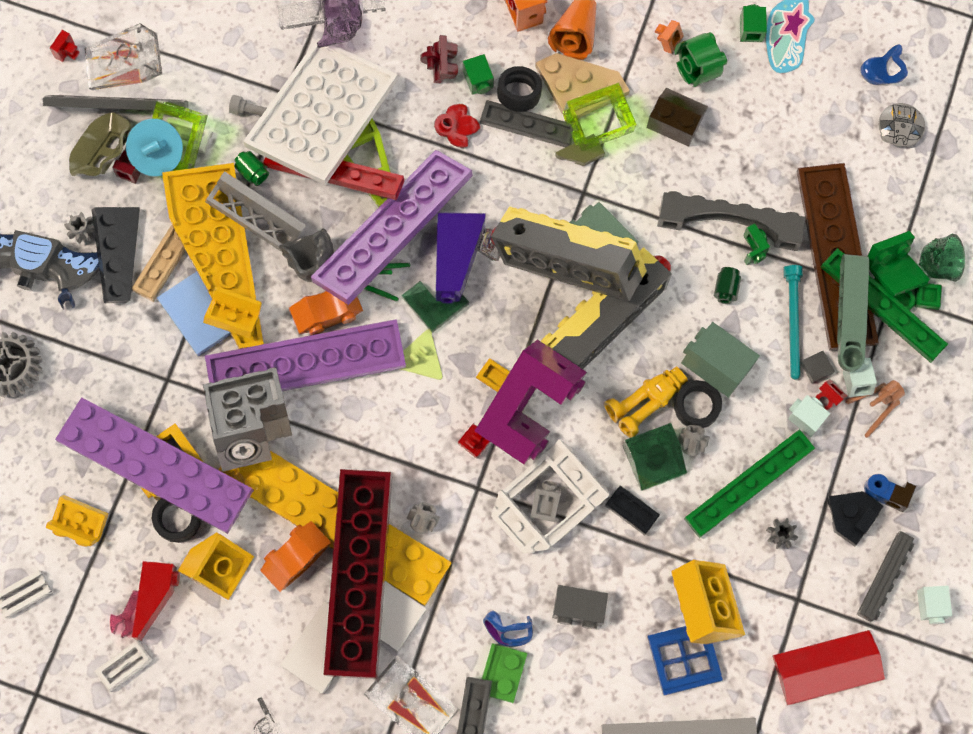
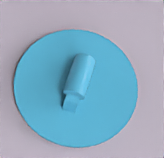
M147 119L139 122L130 131L126 142V152L131 164L139 172L148 176H162V172L172 171L179 164L183 153V143L178 131L171 124L161 119Z

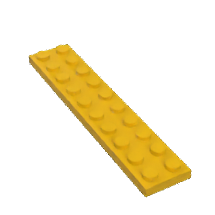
M270 451L272 460L227 471H222L220 466L219 471L254 490L250 498L295 526L300 524L304 526L312 521L331 542L329 547L334 549L338 501L337 491ZM389 524L385 581L423 606H426L452 562Z

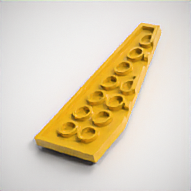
M234 163L162 172L169 220L211 299L213 298L215 287H219L256 300L245 228L205 202L224 171L236 179ZM218 190L213 199L221 204L229 203L228 196ZM236 206V213L243 217L241 206ZM259 318L250 338L230 332L238 349L264 344Z

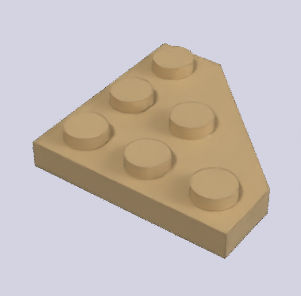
M555 53L535 64L536 69L568 123L629 95L630 92L618 71Z

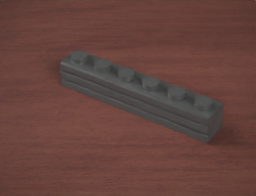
M902 531L896 534L856 615L869 622L878 619L881 613L879 609L885 605L888 599L886 595L892 591L894 587L893 581L899 577L901 573L899 569L901 565L906 563L908 551L911 552L914 547V543H912L913 537Z

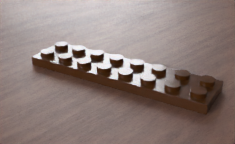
M845 163L797 169L829 351L838 350L839 283L821 268V265L837 248L847 255L862 256ZM867 308L866 347L876 346L879 341L874 315Z

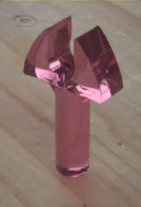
M137 590L132 591L122 614L118 616L111 614L110 629L112 634L116 633L118 625L123 622L125 623V629L121 637L125 638L133 632L134 623L132 622V615L137 605Z

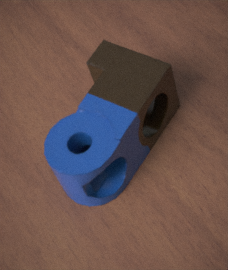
M882 474L872 475L864 484L866 494L876 501L900 512H904L908 508L916 485L906 482L903 486L889 482Z

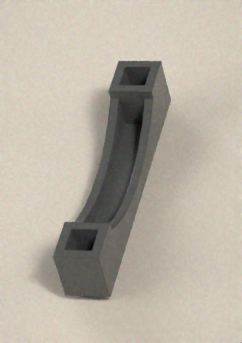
M669 191L668 193H663L657 227L680 231L683 225L703 220L730 221L748 227L755 223L758 229L761 228L766 236L774 242L775 248L798 251L802 244L806 217L799 216L796 212L781 213L776 212L773 208L758 209L745 203L736 205L722 199L713 201L707 200L700 195L690 197L684 196L677 191Z

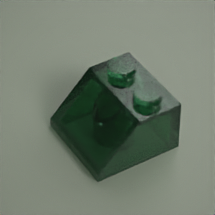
M671 423L624 441L623 449L641 491L687 474L681 445Z

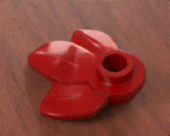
M464 104L450 106L446 113L439 115L434 122L435 130L440 136L447 137L452 145L463 148L468 146L467 136L476 133L481 127L475 118L467 115L468 108ZM443 122L448 123L450 126H445Z

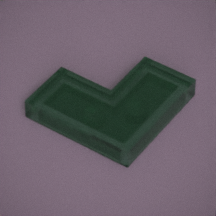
M421 281L401 295L402 299L431 333L469 305V301L464 295H462L460 301L450 304L436 301V298Z

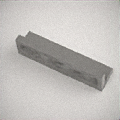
M225 171L205 201L281 252L282 250L279 249V245H282V243L277 240L276 233L284 232L292 237L290 241L293 242L306 226ZM218 190L228 196L229 203L221 204L213 199ZM235 207H246L248 209L249 216H239L236 213ZM255 220H266L270 229L262 231L257 227Z

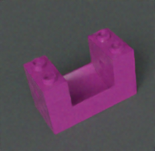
M537 339L522 351L475 429V432L522 464H525L530 458L535 460L538 454L542 453L548 445L549 441L546 438L550 431L522 413L536 388L560 405L567 399L571 401L584 387L586 382L583 378L587 372Z

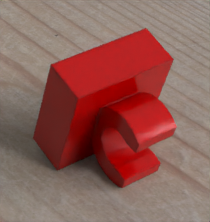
M61 30L50 46L54 58L61 62L67 56L76 60L80 54V51L76 50L78 47L75 45L70 33Z
M829 379L819 388L822 392L817 394L815 398L820 400L822 397H827L829 403L824 409L829 410L834 404L836 406L840 404L847 395Z
M473 423L458 441V445L477 459L490 444V441L475 432L477 426Z

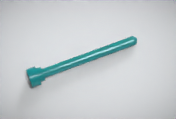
M788 265L783 267V276L786 282L789 283L790 376L792 379L797 380L800 378L798 283L801 282L803 277V267L800 265Z

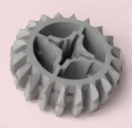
M2 332L0 339V373H3L7 379L6 382L0 381L1 397H6L8 392L11 397H15L17 390L21 394H25L24 387L33 388L31 380H39L35 372L42 371V367L37 365L43 362L41 356H37L40 350L34 347L35 343L32 340L27 341L25 335L18 337L16 332H12L10 337L6 332ZM11 348L25 351L26 357L14 356ZM11 360L13 363L12 365L10 364V367L7 370L5 365H8L7 363ZM24 369L22 374L19 377H17L18 373Z

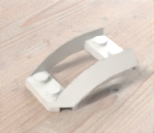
M559 439L553 447L520 476L497 493L496 505L491 516L524 554L548 550L610 494L605 485H602L572 452L571 447ZM552 467L583 503L544 536L516 505L513 499Z

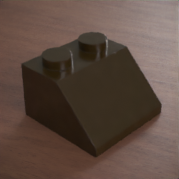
M665 88L649 116L646 128L689 147L708 106L669 88Z

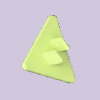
M426 330L403 351L406 368H401V370L441 380L443 376L432 333L430 330Z

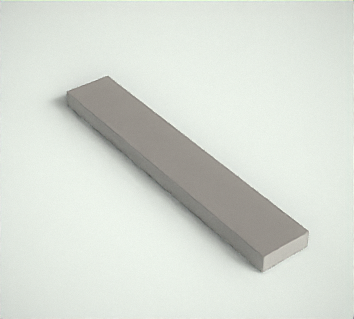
M756 718L601 725L602 734H757Z

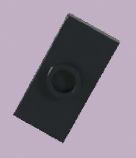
M621 485L605 504V507L644 536L660 516L659 513Z

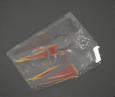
M141 23L84 48L90 90L143 83L162 75L157 33Z
M398 655L381 673L378 680H375L364 693L377 708L408 734H440L460 710Z

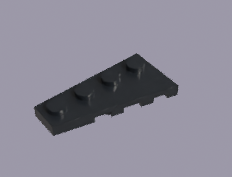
M95 207L91 211L104 303H127L131 298L140 207Z

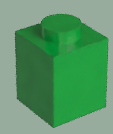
M756 4L743 6L740 14V42H763L767 33L766 7H760Z
M485 54L462 61L463 73L472 95L476 93L484 94L494 88V77Z

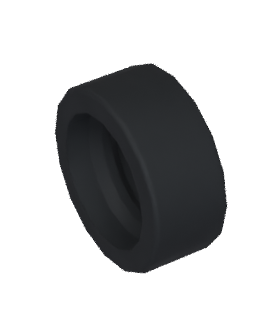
M514 66L506 69L500 75L497 97L503 106L516 112H525L533 109L538 104L542 92V80L535 71L524 66ZM513 82H522L530 86L533 92L526 96H518L509 92L506 86Z
M696 380L688 382L680 389L675 399L674 410L677 418L683 425H698L706 428L718 418L722 410V398L720 392L709 383ZM694 391H701L707 394L712 401L710 414L701 419L689 416L684 408L686 396Z
M162 498L158 500L152 510L151 519L154 529L162 538L169 542L180 543L189 540L197 533L201 520L191 515L190 524L183 531L171 532L167 530L163 525L162 515L165 509L172 504Z

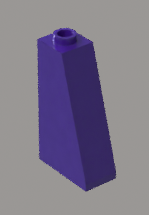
M438 213L436 301L450 304L461 300L485 231L486 213Z

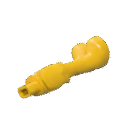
M676 366L670 371L665 370L662 374L646 379L643 385L626 399L619 402L614 398H609L603 404L610 418L615 423L619 421L618 426L620 430L632 439L639 433L638 426L653 412L668 405L670 399L680 391L681 386L688 382V379ZM647 397L650 399L648 403H646L635 413H633L630 416L624 417L630 410H632L644 399H646Z

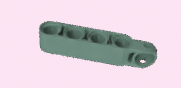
M843 254L840 263L838 363L843 370L855 372L862 366L865 360L869 257Z

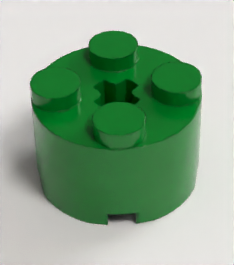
M712 32L692 37L678 43L675 47V55L679 54L680 59L676 64L687 84L693 83V87H697L723 74L724 65L727 64V57L724 52H720Z

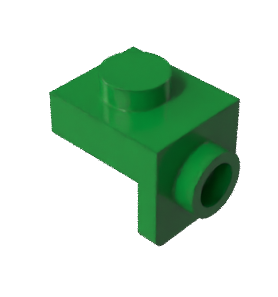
M754 223L746 228L743 235L753 250L747 254L744 260L746 265L752 262L758 264L767 257L766 254L770 248L765 232L761 228L758 229Z

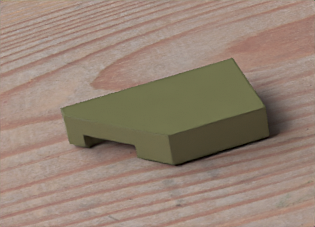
M592 134L557 151L555 156L558 159H566L575 162V164L585 166L604 157L605 152L595 135Z

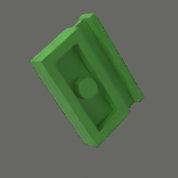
M492 643L482 676L484 680L493 681L490 697L514 703L527 653Z

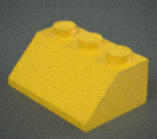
M692 560L671 571L674 587L680 602V609L687 627V635L691 643L710 644L745 635L725 564Z

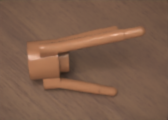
M892 380L888 384L883 382L878 387H875L873 394L878 393L879 397L870 402V406L873 407L881 401L886 405H890L865 433L866 438L900 404L899 399L905 395L904 389L897 381ZM870 395L852 397L847 399L846 403L850 404Z

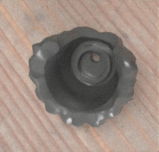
M321 229V231H317L313 235L295 239L293 242L287 241L279 245L282 255L287 259L288 266L294 269L299 278L307 282H312L311 276L334 254L333 244L326 229Z

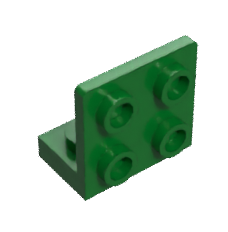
M910 231L873 244L867 255L869 257L870 272L892 297L928 284L930 280L908 255L915 236Z

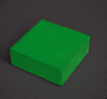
M928 283L916 288L914 307L939 310L941 308L942 285Z

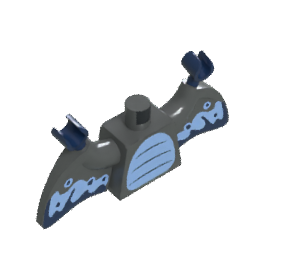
M15 230L14 234H0V269L11 268L15 274L20 275L17 286L24 290H31L35 279L41 281H48L49 278L54 279L58 284L59 291L62 292L58 296V302L63 310V305L66 301H70L72 308L75 307V301L69 291L81 287L99 271L97 252H76L63 246L57 239Z

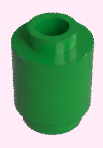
M243 151L235 158V169L250 184L258 186L268 178L267 166L251 151Z

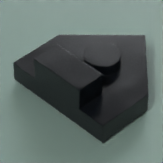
M863 491L827 497L834 532L855 547L878 517L883 505Z

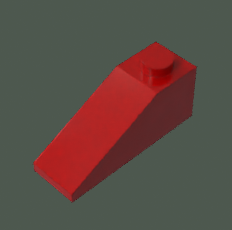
M143 561L132 638L142 641L174 593V587L179 585L180 572L177 571V567L174 564Z

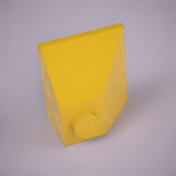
M216 532L190 549L178 572L229 600L254 556Z

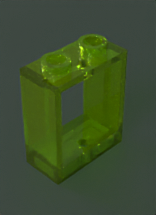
M619 82L567 101L563 111L565 122L570 124L573 129L571 133L576 146H580L581 151L634 132L637 126ZM610 99L621 127L586 139L575 111Z
M156 101L152 119L163 120L164 114L193 123L184 160H180L173 171L194 168L208 115L166 101Z

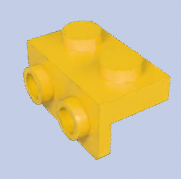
M215 287L213 298L204 316L203 323L250 338L258 321L262 302Z
M62 495L59 498L53 519L47 522L46 528L52 530V533L56 536L71 538L75 540L76 544L88 547L100 541L109 513Z

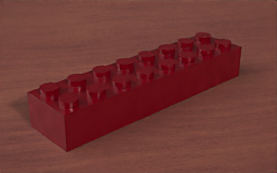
M340 469L323 675L328 677L378 680L393 478L391 472Z

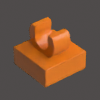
M671 20L668 26L659 24L655 30V33L659 34L657 40L662 43L664 51L671 54L684 37L680 23Z

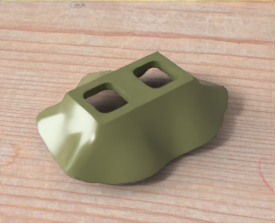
M115 112L107 113L95 119L71 151L69 158L70 174L72 176L79 174L88 176L105 174L114 159L122 153L132 126L130 121ZM114 138H119V144L115 149L108 148ZM101 157H106V159H104L100 163L99 168L95 167V165Z

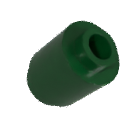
M723 267L721 272L718 273L714 297L718 299L719 303L731 304L737 301L741 283L740 271L738 269Z

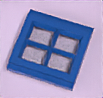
M686 626L647 636L663 696L723 681L713 643H691L687 635Z

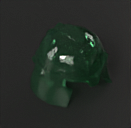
M952 233L945 237L935 238L922 249L918 265L928 274L929 278L947 279L956 282L962 277L965 268V251L962 241L957 234Z

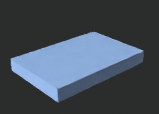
M197 271L157 297L197 356H200L231 335L229 331L203 323L204 316L212 299Z

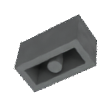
M558 585L552 618H556L557 623L572 625V621L582 623L583 628L597 629V626L602 627L605 619L608 593Z

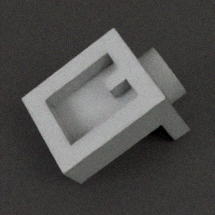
M550 481L537 483L530 517L555 522L561 495V488L557 487L556 483Z

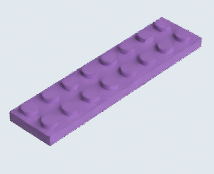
M435 150L405 180L397 200L388 198L311 276L312 282L349 305L473 176L472 170Z
M397 319L205 355L209 383L219 382V380L232 377H240L253 372H262L276 367L282 391L406 368Z
M82 397L55 439L58 443L226 534L231 530L254 491L249 486Z

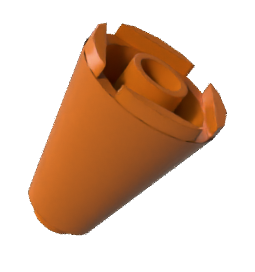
M574 0L548 36V44L554 52L558 50L564 53L563 55L578 60H583L587 58L588 54H591L595 35L597 8L595 0Z

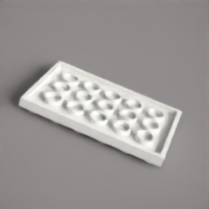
M317 38L243 141L244 147L326 185L398 81V74Z

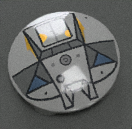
M892 104L885 108L880 115L879 130L881 139L886 143L899 147L914 146L925 132V120L922 114L909 104Z

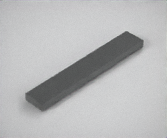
M47 95L43 97V106L188 110V101L178 99Z

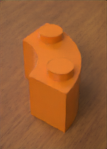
M327 291L313 296H306L289 307L299 334L310 333V335L320 334L324 329L339 323H351L356 319L355 316L363 311L358 297L348 305Z
M312 521L304 526L301 524L296 526L289 534L291 536L290 539L277 551L275 549L270 551L264 558L266 562L260 571L279 592L299 578L331 544L329 539Z

